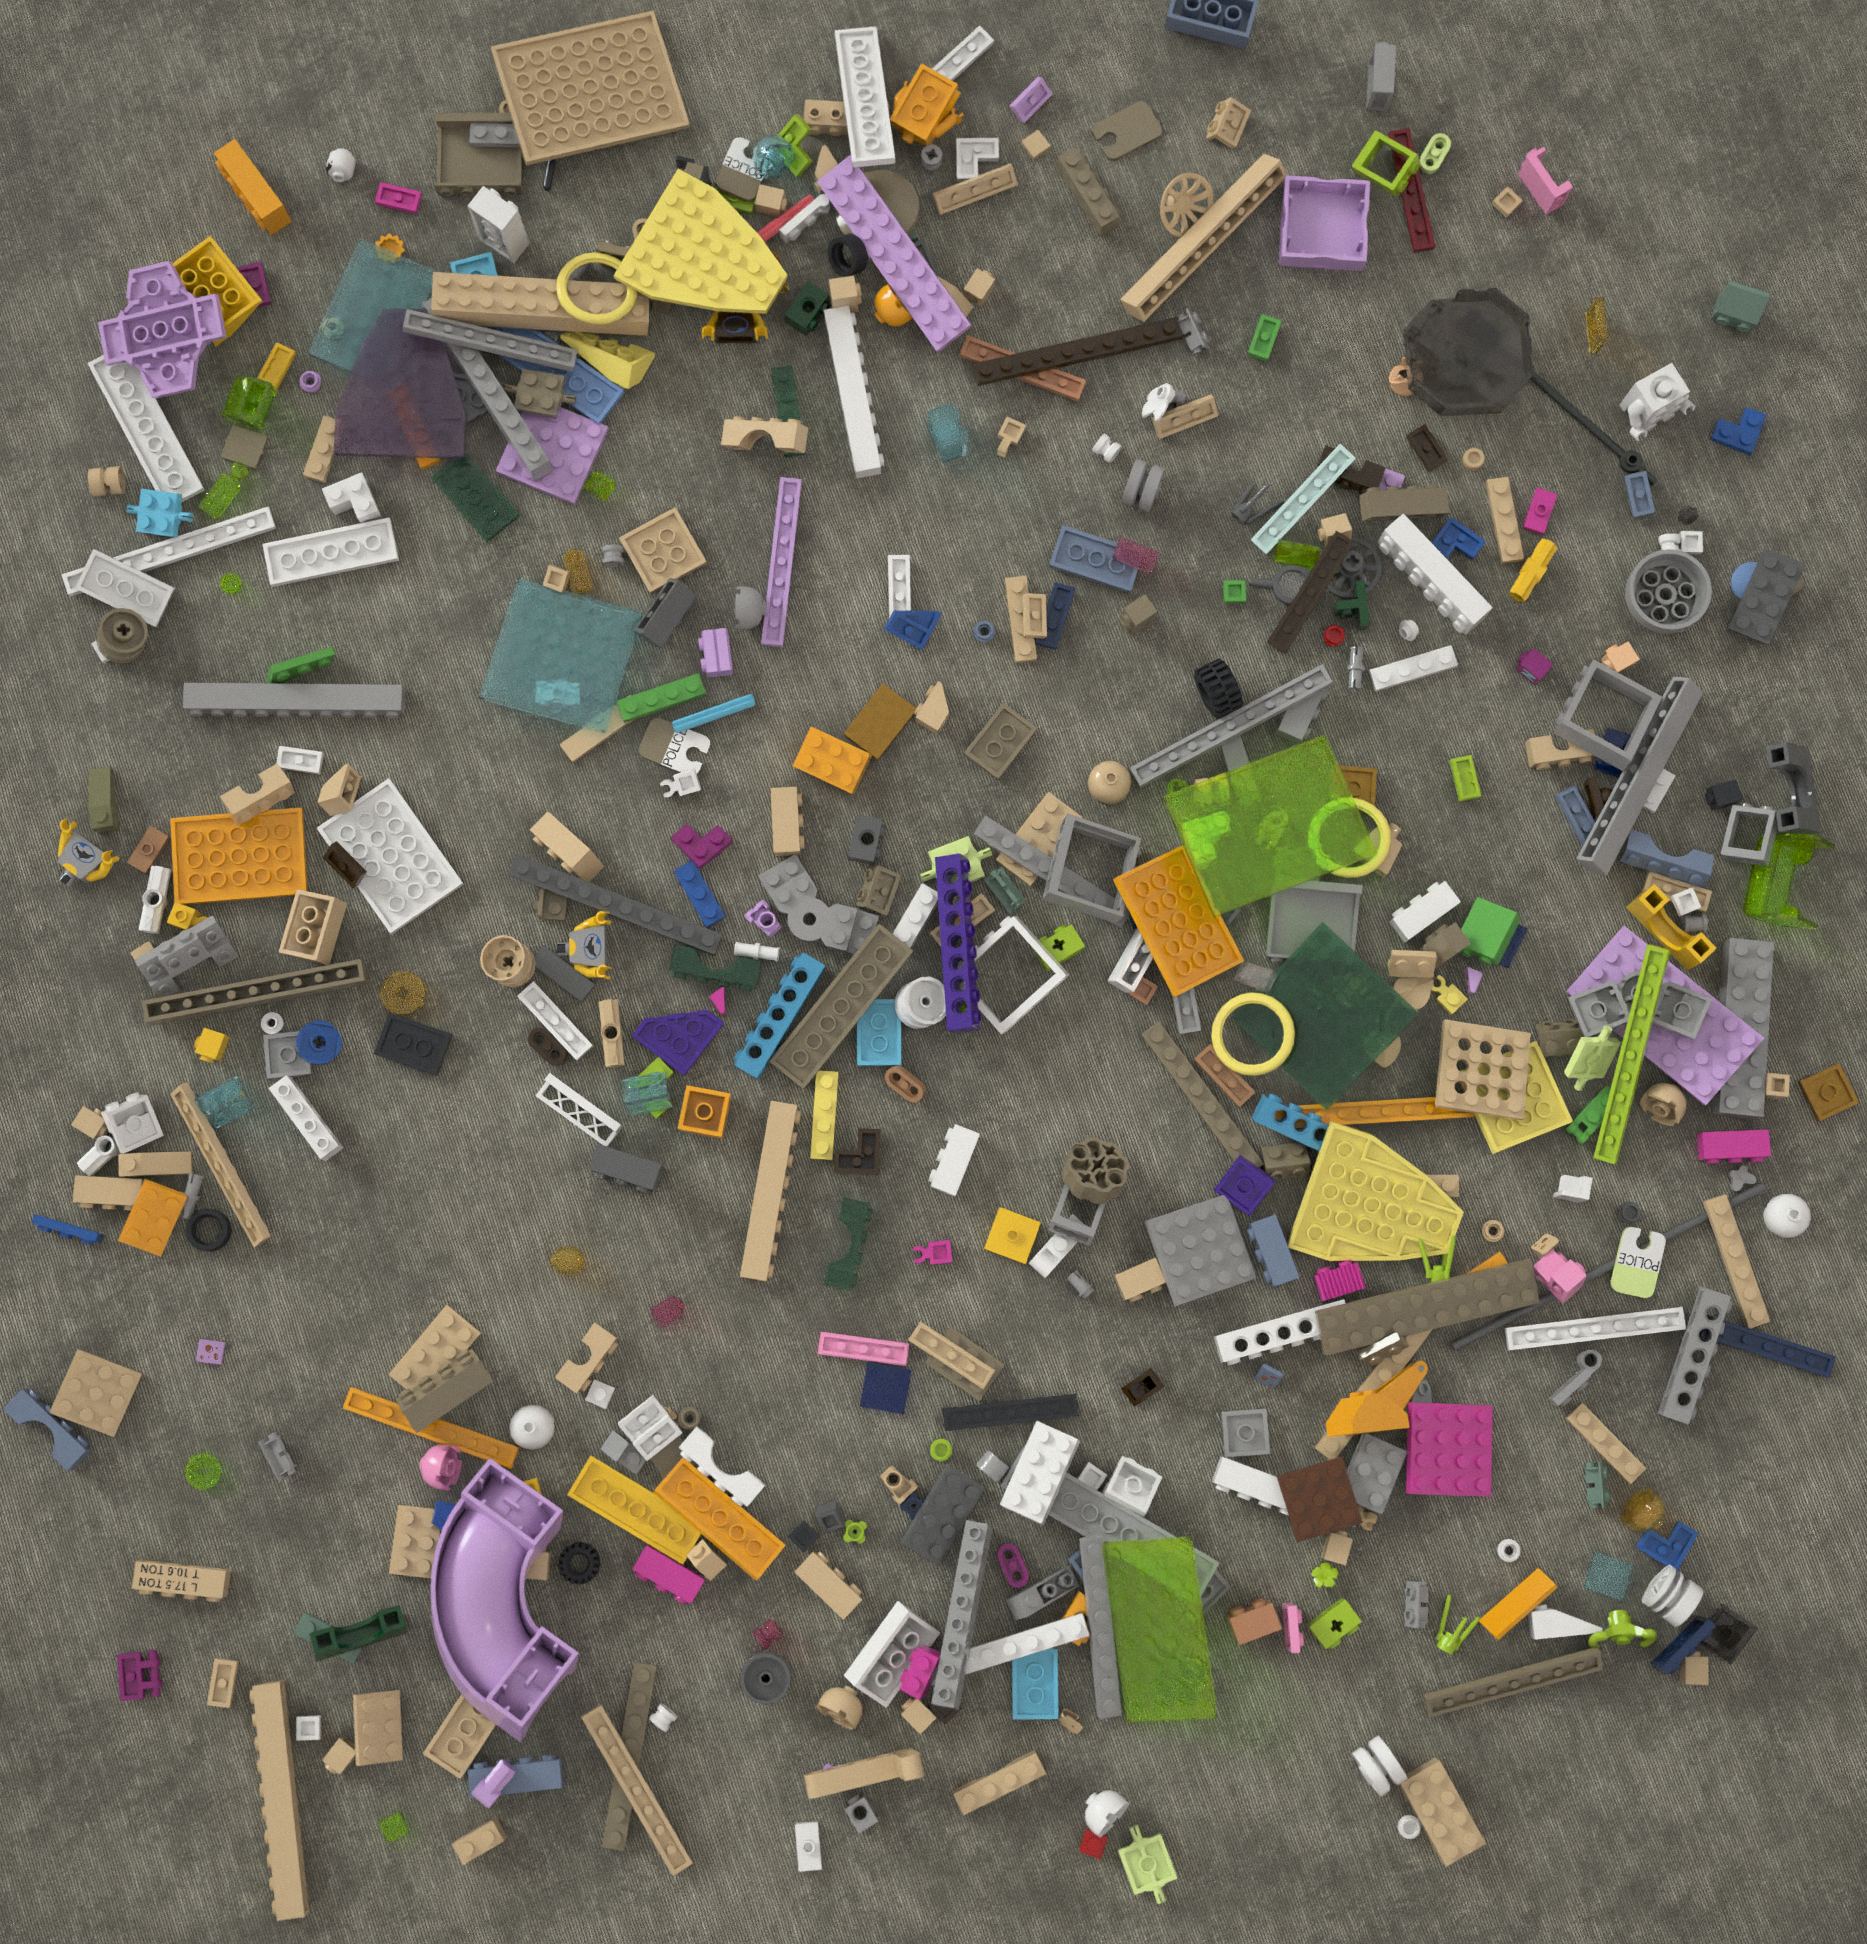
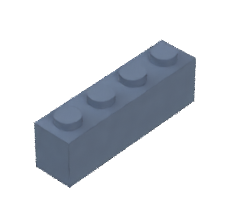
M556 1754L542 1755V1759L533 1760L532 1756L519 1758V1762L510 1763V1759H503L512 1765L517 1772L501 1790L502 1793L500 1795L557 1789L564 1786L562 1757L556 1758ZM478 1762L474 1763V1767L468 1770L470 1798H475L471 1793L482 1779L490 1774L496 1765Z

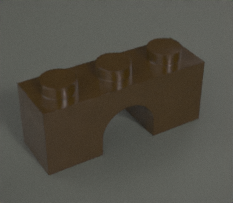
M1325 445L1317 468L1335 448ZM1366 460L1360 471L1350 472L1345 469L1334 483H1337L1343 489L1349 490L1351 488L1362 495L1367 492L1368 488L1379 487L1386 467Z

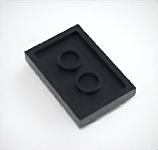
M389 1013L374 1054L438 1076L452 1034Z

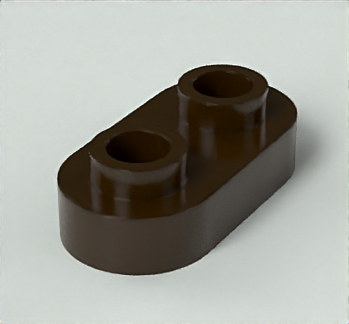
M535 1028L530 1032L528 1042L543 1059L553 1066H559L565 1062L567 1058L565 1048L547 1030ZM539 1036L544 1037V1041L541 1044H538L536 1041ZM555 1051L560 1053L557 1059L552 1058V1053Z

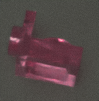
M671 1295L666 1300L652 1307L650 1311L662 1329L684 1316L685 1314L682 1310L685 1309V1306L679 1297L675 1299Z

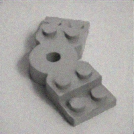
M796 854L758 875L779 913L785 916L788 915V926L792 935L801 942L815 943L822 940L827 949L854 955L877 926L879 915L859 911L857 908L837 903L828 908L824 902L816 899L818 890ZM809 915L816 918V922L810 926L804 923L805 917Z
M1640 971L1627 974L1619 985L1608 981L1568 997L1584 1037L1600 1034L1604 1025L1611 1027L1613 1030L1627 1024L1634 998L1633 992L1636 990ZM1671 981L1664 983L1661 987L1652 1025L1695 1040L1712 998Z

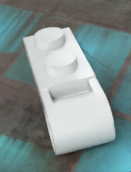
M1074 1214L1070 1216V1220L1083 1224ZM1055 1233L1029 1264L1046 1278L1074 1247L1077 1241Z

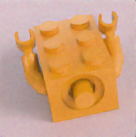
M921 63L910 84L908 81H905L903 88L894 96L893 114L890 117V122L893 129L902 133L901 140L910 145L913 141H916L923 146L932 144L935 138H939L950 130L955 124H960L964 113L956 115V108H953L961 94L957 90L958 84Z

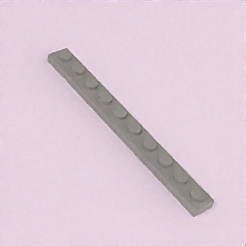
M1323 664L1137 763L1130 767V770L1138 785L1142 788L1332 686L1333 681Z

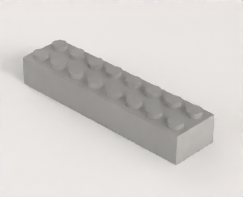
M1729 938L1723 941L1719 1002L1763 1036L1764 1039L1713 1097L1712 1115L1749 1119L1764 1117L1774 942Z

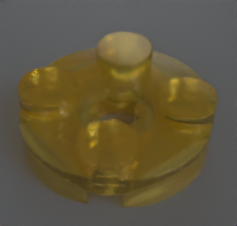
M397 971L386 978L387 980L381 987L380 995L383 1004L391 1012L399 1015H409L424 1005L426 989L423 981L418 976L408 971ZM402 987L405 990H409V994L406 995L405 999L398 996Z

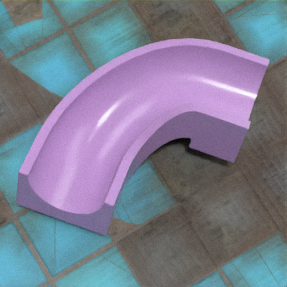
M489 1458L462 1491L460 1500L451 1511L440 1534L432 1565L431 1616L440 1657L457 1689L480 1713L521 1742L526 1736L534 1717L553 1690L567 1675L571 1676L577 1668L579 1653L541 1626L539 1629L529 1615L524 1594V1585L529 1569L561 1529L563 1510Z

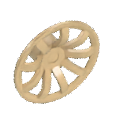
M1195 173L1181 174L1168 184L1160 204L1161 219L1168 232L1181 238L1188 229L1186 217L1193 224L1198 221L1192 210L1206 213L1214 205L1210 184L1204 177ZM1186 178H1193L1195 179V183L1189 190H1187L1188 184ZM1181 181V191L1176 192L1172 187ZM1200 183H1202L1206 191L1192 196L1199 188ZM1208 197V208L1194 205V202ZM1165 212L1174 213L1170 223L1166 219ZM1179 218L1182 224L1181 232L1173 229L1178 223Z

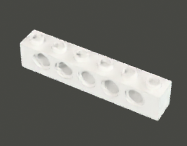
M1339 1300L1214 1336L1221 1363L1227 1362L1228 1365L1241 1362L1240 1357L1247 1355L1249 1359L1262 1356L1261 1351L1270 1349V1353L1284 1350L1282 1345L1291 1343L1292 1347L1305 1344L1304 1339L1310 1337L1313 1338V1341L1319 1340L1320 1335L1315 1311L1345 1304V1300ZM1303 1320L1310 1324V1330L1306 1334L1302 1333L1299 1329V1324ZM1280 1327H1285L1289 1331V1335L1285 1340L1278 1336ZM1259 1333H1264L1267 1336L1268 1340L1264 1346L1259 1345L1256 1341ZM1238 1339H1242L1246 1343V1349L1243 1352H1239L1235 1348V1342Z

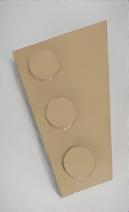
M548 811L530 829L535 836L533 840L541 848L546 846L549 849L547 853L555 861L557 859L562 861L561 866L568 873L573 872L578 878L590 882L604 868V865L596 855Z

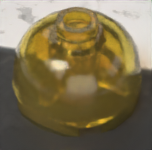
M1648 1486L1645 1487L1647 1491L1642 1492L1638 1490L1628 1499L1623 1506L1625 1510L1624 1516L1621 1514L1619 1516L1622 1523L1633 1531L1640 1533L1649 1532L1653 1529L1656 1530L1664 1522L1665 1505L1657 1492Z

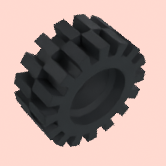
M585 1542L573 1543L562 1551L558 1559V1568H560V1574L563 1575L566 1581L579 1585L589 1582L598 1573L601 1564L599 1561L600 1556L597 1554V1550L591 1547L592 1545L585 1544ZM577 1554L584 1555L588 1560V1566L583 1572H576L571 1567V1559Z

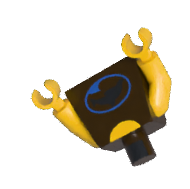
M714 311L706 326L702 328V339L705 336H710L711 341H714L715 336L716 343H757L760 336H765L768 339V332L765 322L759 313Z

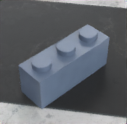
M1276 1214L1248 1224L1250 1228L1247 1229L1251 1242L1255 1241L1258 1249L1255 1250V1255L1259 1263L1263 1262L1266 1270L1263 1271L1266 1283H1271V1286L1275 1287L1299 1278Z

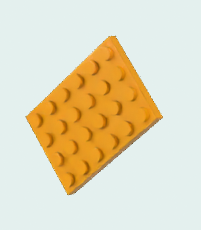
M302 807L263 811L252 817L250 821L237 826L229 813L170 818L174 903L190 905L295 896L297 889L308 891L304 812Z
M1184 844L1113 879L1173 997L1244 961Z

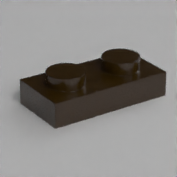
M1425 424L1407 434L1406 439L1428 472L1447 462L1448 458Z
M337 841L330 845L323 857L352 888L357 887L367 873Z

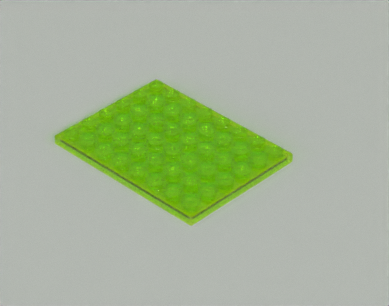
M1325 734L1163 796L1165 805L1213 917L1220 916L1377 854Z

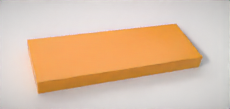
M1537 1568L1486 1613L1479 1622L1491 1635L1499 1640L1558 1587Z

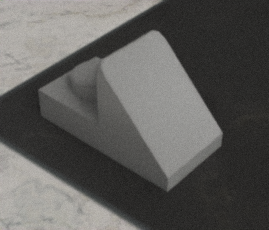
M614 1430L600 1448L615 1462L621 1463L636 1475L646 1462L633 1443Z

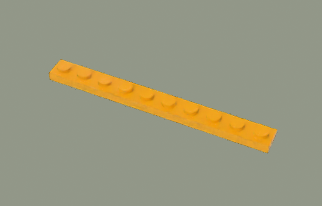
M1436 1097L1298 1105L1302 1108L1301 1112L1308 1115L1310 1112L1321 1116V1121L1327 1124L1330 1121L1342 1125L1476 1117L1474 1113L1435 1107ZM1276 1111L1274 1114L1275 1119H1282L1285 1111ZM1298 1119L1294 1124V1128H1302L1305 1120Z

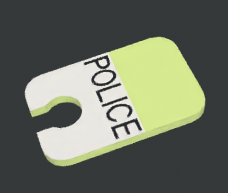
M1627 1227L1621 1235L1611 1278V1287L1620 1293L1648 1298L1653 1295L1666 1240L1662 1234L1650 1231L1649 1246L1645 1249H1639L1636 1240L1640 1236L1641 1229Z

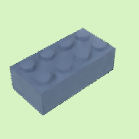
M1171 0L1165 28L1246 49L1259 0Z

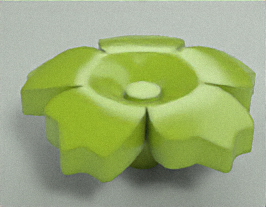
M1327 1562L1321 1563L1320 1568L1316 1567L1311 1573V1576L1314 1577L1315 1587L1319 1589L1323 1585L1326 1588H1333L1336 1585L1333 1579H1337L1339 1575L1337 1568H1332Z

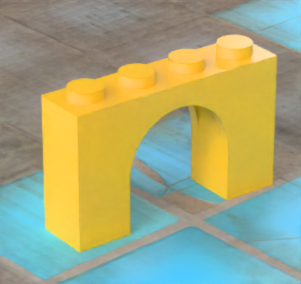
M1653 884L1641 892L1626 908L1664 948L1671 950L1670 954L1688 971L1701 964L1717 948L1702 932L1692 936L1681 930L1668 917L1663 908L1670 899Z

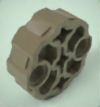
M1088 1137L1085 1141L1075 1142L1070 1147L1061 1173L1063 1182L1069 1186L1071 1193L1080 1200H1089L1094 1204H1104L1107 1200L1117 1198L1121 1194L1127 1182L1130 1164L1128 1158L1124 1157L1121 1153L1120 1147L1113 1142L1102 1141L1098 1137Z

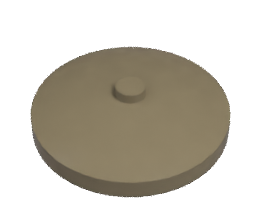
M874 170L864 173L909 236L914 230L920 215V203L913 185L905 177L892 171ZM835 208L836 220L843 235L853 234Z

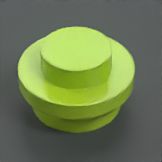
M937 1439L931 1444L930 1454L937 1461H946L952 1455V1446L945 1439Z

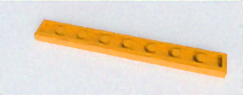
M350 1387L343 1409L440 1444L457 1446L460 1451L485 1460L490 1458L497 1464L510 1469L513 1467L520 1448L440 1418L416 1433L397 1403L354 1387Z

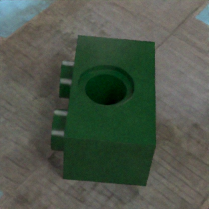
M807 281L784 314L785 323L805 336L809 331H814L819 322L818 318L831 305L829 303V294ZM812 307L814 310L808 313L804 311V308Z

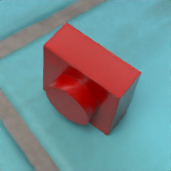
M1086 1828L1079 1852L1101 1859L1108 1836L1098 1837L1090 1829Z

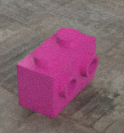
M923 1645L918 1649L915 1648L909 1659L912 1662L909 1669H905L901 1675L900 1682L902 1684L900 1690L918 1700L926 1697L937 1674L941 1653L927 1645Z

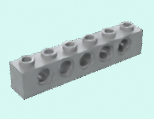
M1700 1286L1658 1411L1660 1415L1688 1425L1690 1420L1694 1419L1697 1411L1695 1408L1696 1401L1701 1398L1704 1390L1702 1386L1704 1377L1707 1378L1710 1373L1711 1365H1709L1711 1356L1714 1357L1717 1352L1718 1344H1716L1718 1335H1722L1725 1328V1323L1723 1322L1725 1314H1728L1732 1307L1731 1296ZM1713 1307L1715 1309V1316L1712 1319H1708L1706 1312L1709 1308ZM1702 1329L1708 1330V1337L1705 1340L1699 1338V1333ZM1700 1350L1701 1358L1694 1362L1692 1354L1694 1351ZM1692 1371L1694 1379L1692 1382L1687 1383L1685 1375ZM1681 1393H1686V1402L1679 1404L1678 1396Z

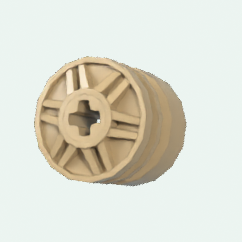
M501 935L492 938L486 943L480 956L481 968L485 974L505 987L515 988L522 986L531 979L535 972L536 962L534 954L530 948L512 936Z

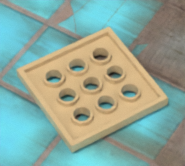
M1445 1019L1442 1022L1435 1107L1523 1120L1531 1033ZM1459 1040H1465L1468 1043L1467 1051L1459 1048ZM1481 1043H1486L1489 1046V1054L1481 1052ZM1503 1046L1511 1050L1510 1057L1502 1055L1501 1048ZM1458 1061L1466 1064L1467 1069L1465 1072H1460L1457 1069L1456 1064ZM1480 1064L1487 1067L1488 1074L1486 1076L1478 1072ZM1500 1068H1506L1509 1071L1508 1079L1500 1076ZM1459 1082L1464 1085L1465 1091L1463 1094L1456 1092L1454 1088L1455 1083ZM1477 1086L1485 1088V1097H1480L1476 1093ZM1499 1089L1507 1092V1100H1501L1498 1097Z

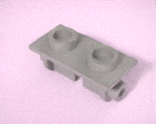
M1187 308L1188 315L1185 313L1178 316V323L1183 335L1192 333V335L1185 338L1190 351L1194 352V355H1198L1202 352V348L1208 351L1211 350L1208 345L1210 339L1205 331L1202 332L1199 325L1202 323L1197 312L1194 313Z
M274 1432L267 1438L258 1441L279 1482L296 1474L295 1468L297 1466L293 1464L289 1454L286 1452V1448L280 1438L281 1435Z
M1406 1580V1610L1404 1612L1406 1627L1425 1628L1428 1623V1607H1421V1602H1428L1429 1586H1427L1426 1581Z

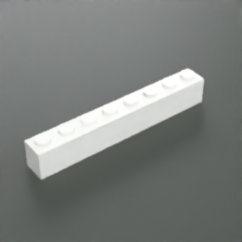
M849 305L824 310L825 324L856 478L881 474V466H884L883 454H878L877 446H880L879 434L874 433L873 426H876L875 414L870 413L869 406L872 405L871 394L866 393L865 386L868 385L866 372L862 373L861 366L864 365L863 353H858L857 346L860 345L859 333H854L853 325H856L855 313H850Z

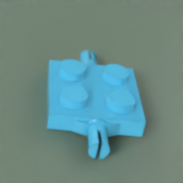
M141 489L139 505L128 504L126 507L134 509H126L127 513L137 514L136 532L177 537L181 521H193V518L186 517H193L192 513L182 512V494Z

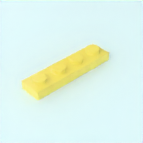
M818 1071L816 1073L810 1159L833 1160L839 1072Z

